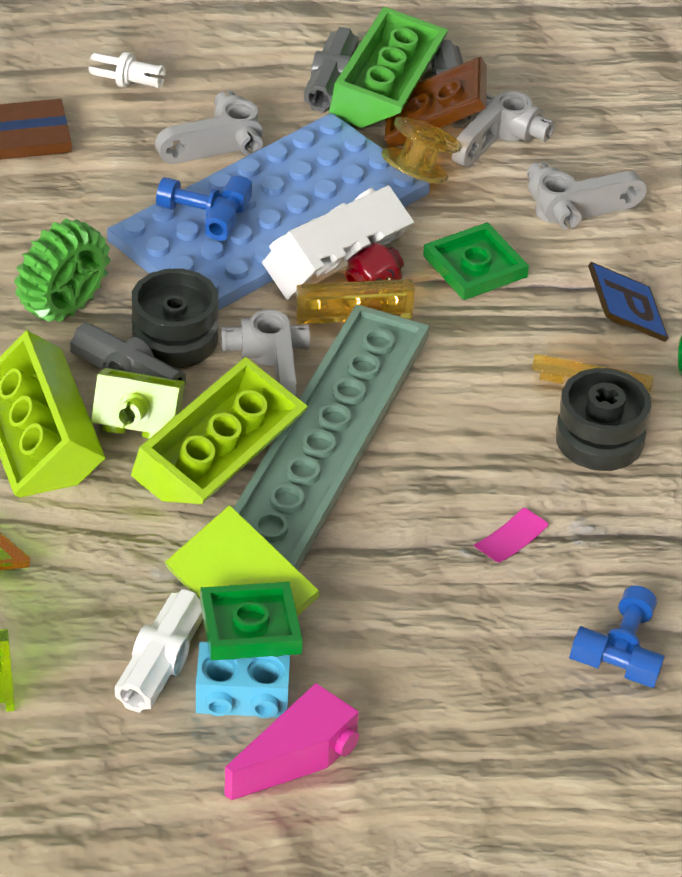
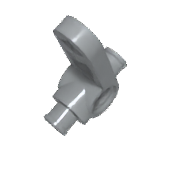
M227 90L228 97L222 91L214 100L216 106L214 111L215 118L168 127L158 134L155 140V148L161 159L169 164H177L241 151L244 155H250L249 148L254 153L263 146L261 139L263 130L258 121L257 106L245 100V98L235 95L231 90ZM179 140L176 148L170 149L173 146V142Z
M506 91L499 94L496 98L486 93V109L477 112L478 116L459 134L452 150V161L468 168L498 138L506 141L524 140L529 142L536 137L543 142H547L554 132L555 121L542 117V109L532 105L531 99L524 93Z
M544 161L540 162L543 169L536 162L527 170V177L530 180L528 189L536 201V215L545 222L558 223L562 229H568L567 223L570 228H574L582 218L632 208L643 200L647 192L646 184L633 171L576 182L569 174L560 172L555 167H549Z
M262 310L255 313L251 318L241 319L240 327L221 326L222 352L241 350L242 358L246 356L247 358H252L258 364L274 366L275 380L297 397L293 349L309 350V324L290 325L289 317L276 310Z

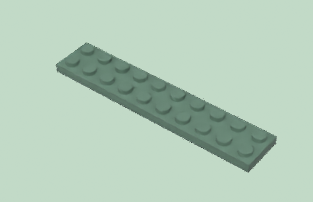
M356 304L299 398L308 406L306 412L273 441L233 509L297 570L305 559L427 341L429 325Z

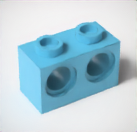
M200 642L196 677V713L214 716L279 717L287 710L290 655L211 661L208 643Z

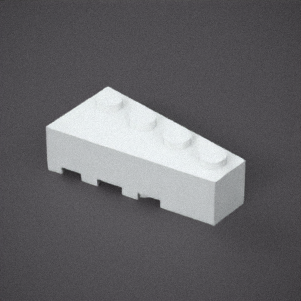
M389 185L377 191L370 188L355 198L353 202L347 205L342 203L329 213L292 229L275 240L269 246L271 252L261 263L286 300H289L346 268L348 260L354 254L370 246L372 243L376 242L387 245L396 240L414 221Z

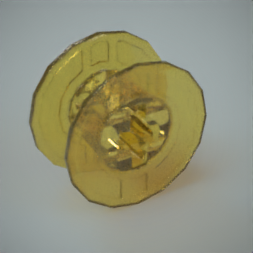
M408 117L396 118L394 125L407 139L403 149L396 147L384 148L381 152L383 159L392 167L416 179L429 183H447L449 176L436 161L440 152H460L462 148L460 142L451 134L427 122Z

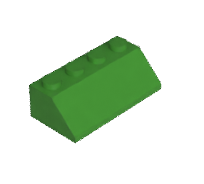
M383 6L336 80L329 114L336 115L347 124L363 128L401 113L447 36L448 29Z

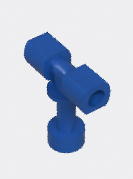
M232 176L222 193L217 189H213L210 195L181 189L179 180L163 177L157 189L156 205L173 210L178 203L206 210L205 235L214 240L223 241L227 240L236 225V213L243 212L252 197V181L243 176Z
M642 586L626 588L618 606L620 613L623 615L619 629H612L605 635L580 626L572 644L569 659L599 669L602 661L626 669L624 678L654 688L665 655L640 647V641L635 636L639 624L645 623L652 618L657 605V598L653 592Z

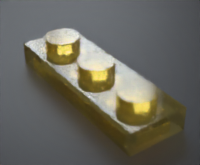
M413 279L296 285L295 316L297 324L346 322L356 304L410 319L413 316L415 293Z
M539 354L534 355L532 365L533 371L540 372L539 380L563 384L564 377L571 378L580 371L593 368H608ZM615 369L630 374L643 383L647 391L651 393L654 376Z

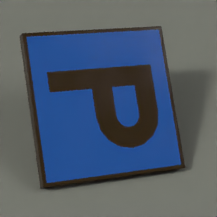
M594 262L589 263L588 268L606 318L621 326L630 327L663 342L669 339L650 286Z

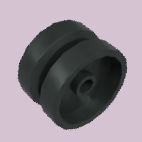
M163 269L149 273L140 279L132 290V337L144 341L150 347L155 358L172 367H187L202 362L213 353L218 344V290L211 280L198 272L187 269Z
M593 368L580 371L569 378L561 392L560 414L558 415L556 425V444L562 454L576 465L597 471H613L632 464L639 458L645 444L646 426L651 412L649 392L639 380L628 373L615 369Z

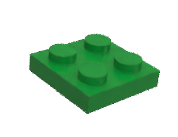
M488 222L424 244V258L463 300L528 277L529 265Z
M290 582L200 587V603L211 661L302 654L303 639Z

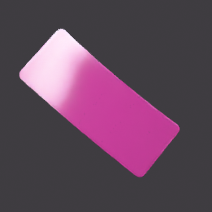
M522 508L494 533L475 543L474 547L500 563L529 544L548 527V523L527 508Z

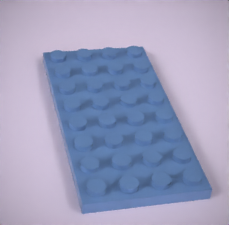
M330 113L185 188V190L210 195L213 189H217L222 193L232 176H243L252 181V197L244 211L236 213V225L227 240H214L205 235L206 210L178 203L173 210L158 207L154 204L107 228V240L148 273L163 269H187L202 274L211 280L218 290L219 311L273 281L261 262L271 252L270 244L287 234L290 230L329 213L342 203L347 205L353 202L355 198L370 188L377 191L389 185L402 205L406 207L429 194L430 182L342 119Z

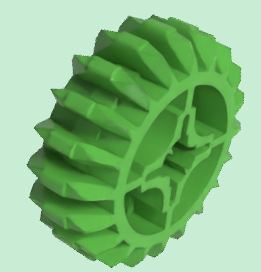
M66 218L61 224L54 222L49 231L42 229L40 238L37 241H31L32 247L28 252L22 254L25 259L16 268L20 274L14 280L17 286L15 294L20 298V303L25 306L24 308L27 311L48 322L52 320L61 322L67 314L74 316L77 309H84L85 303L89 299L94 300L93 294L95 291L102 288L100 284L102 278L108 275L105 267L110 263L111 259L108 257L110 247L105 243L106 239L95 228L78 219L71 221Z

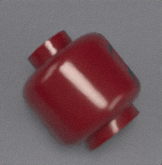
M375 242L354 254L348 260V270L345 272V277L357 296H366L369 299L375 300L402 282L401 268L404 267V261L395 248L391 247L388 249L385 245Z

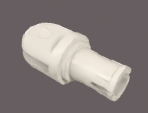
M123 52L120 57L93 53L90 57L91 60L117 65L116 71L93 66L88 67L89 72L93 75L116 79V84L119 87L126 88L132 82L154 86L159 89L163 86L165 79L152 77L151 74L165 76V67L138 62L132 53Z

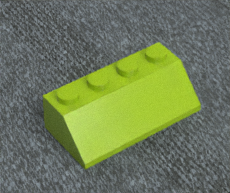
M28 330L0 356V458L13 494L19 498L76 486L106 458L62 349Z
M245 356L139 447L131 476L163 502L203 504L306 412L308 406Z

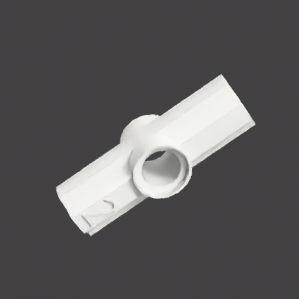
M181 589L178 593H171L152 625L145 624L141 628L134 644L132 659L115 686V697L124 704L125 708L138 713L144 709H151L170 675L177 676L182 671L188 657L190 641L203 620L200 599L196 593Z

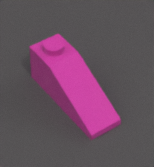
M315 683L225 766V796L230 800H235L324 770L340 756H347L354 749L359 739V733H357L359 711Z

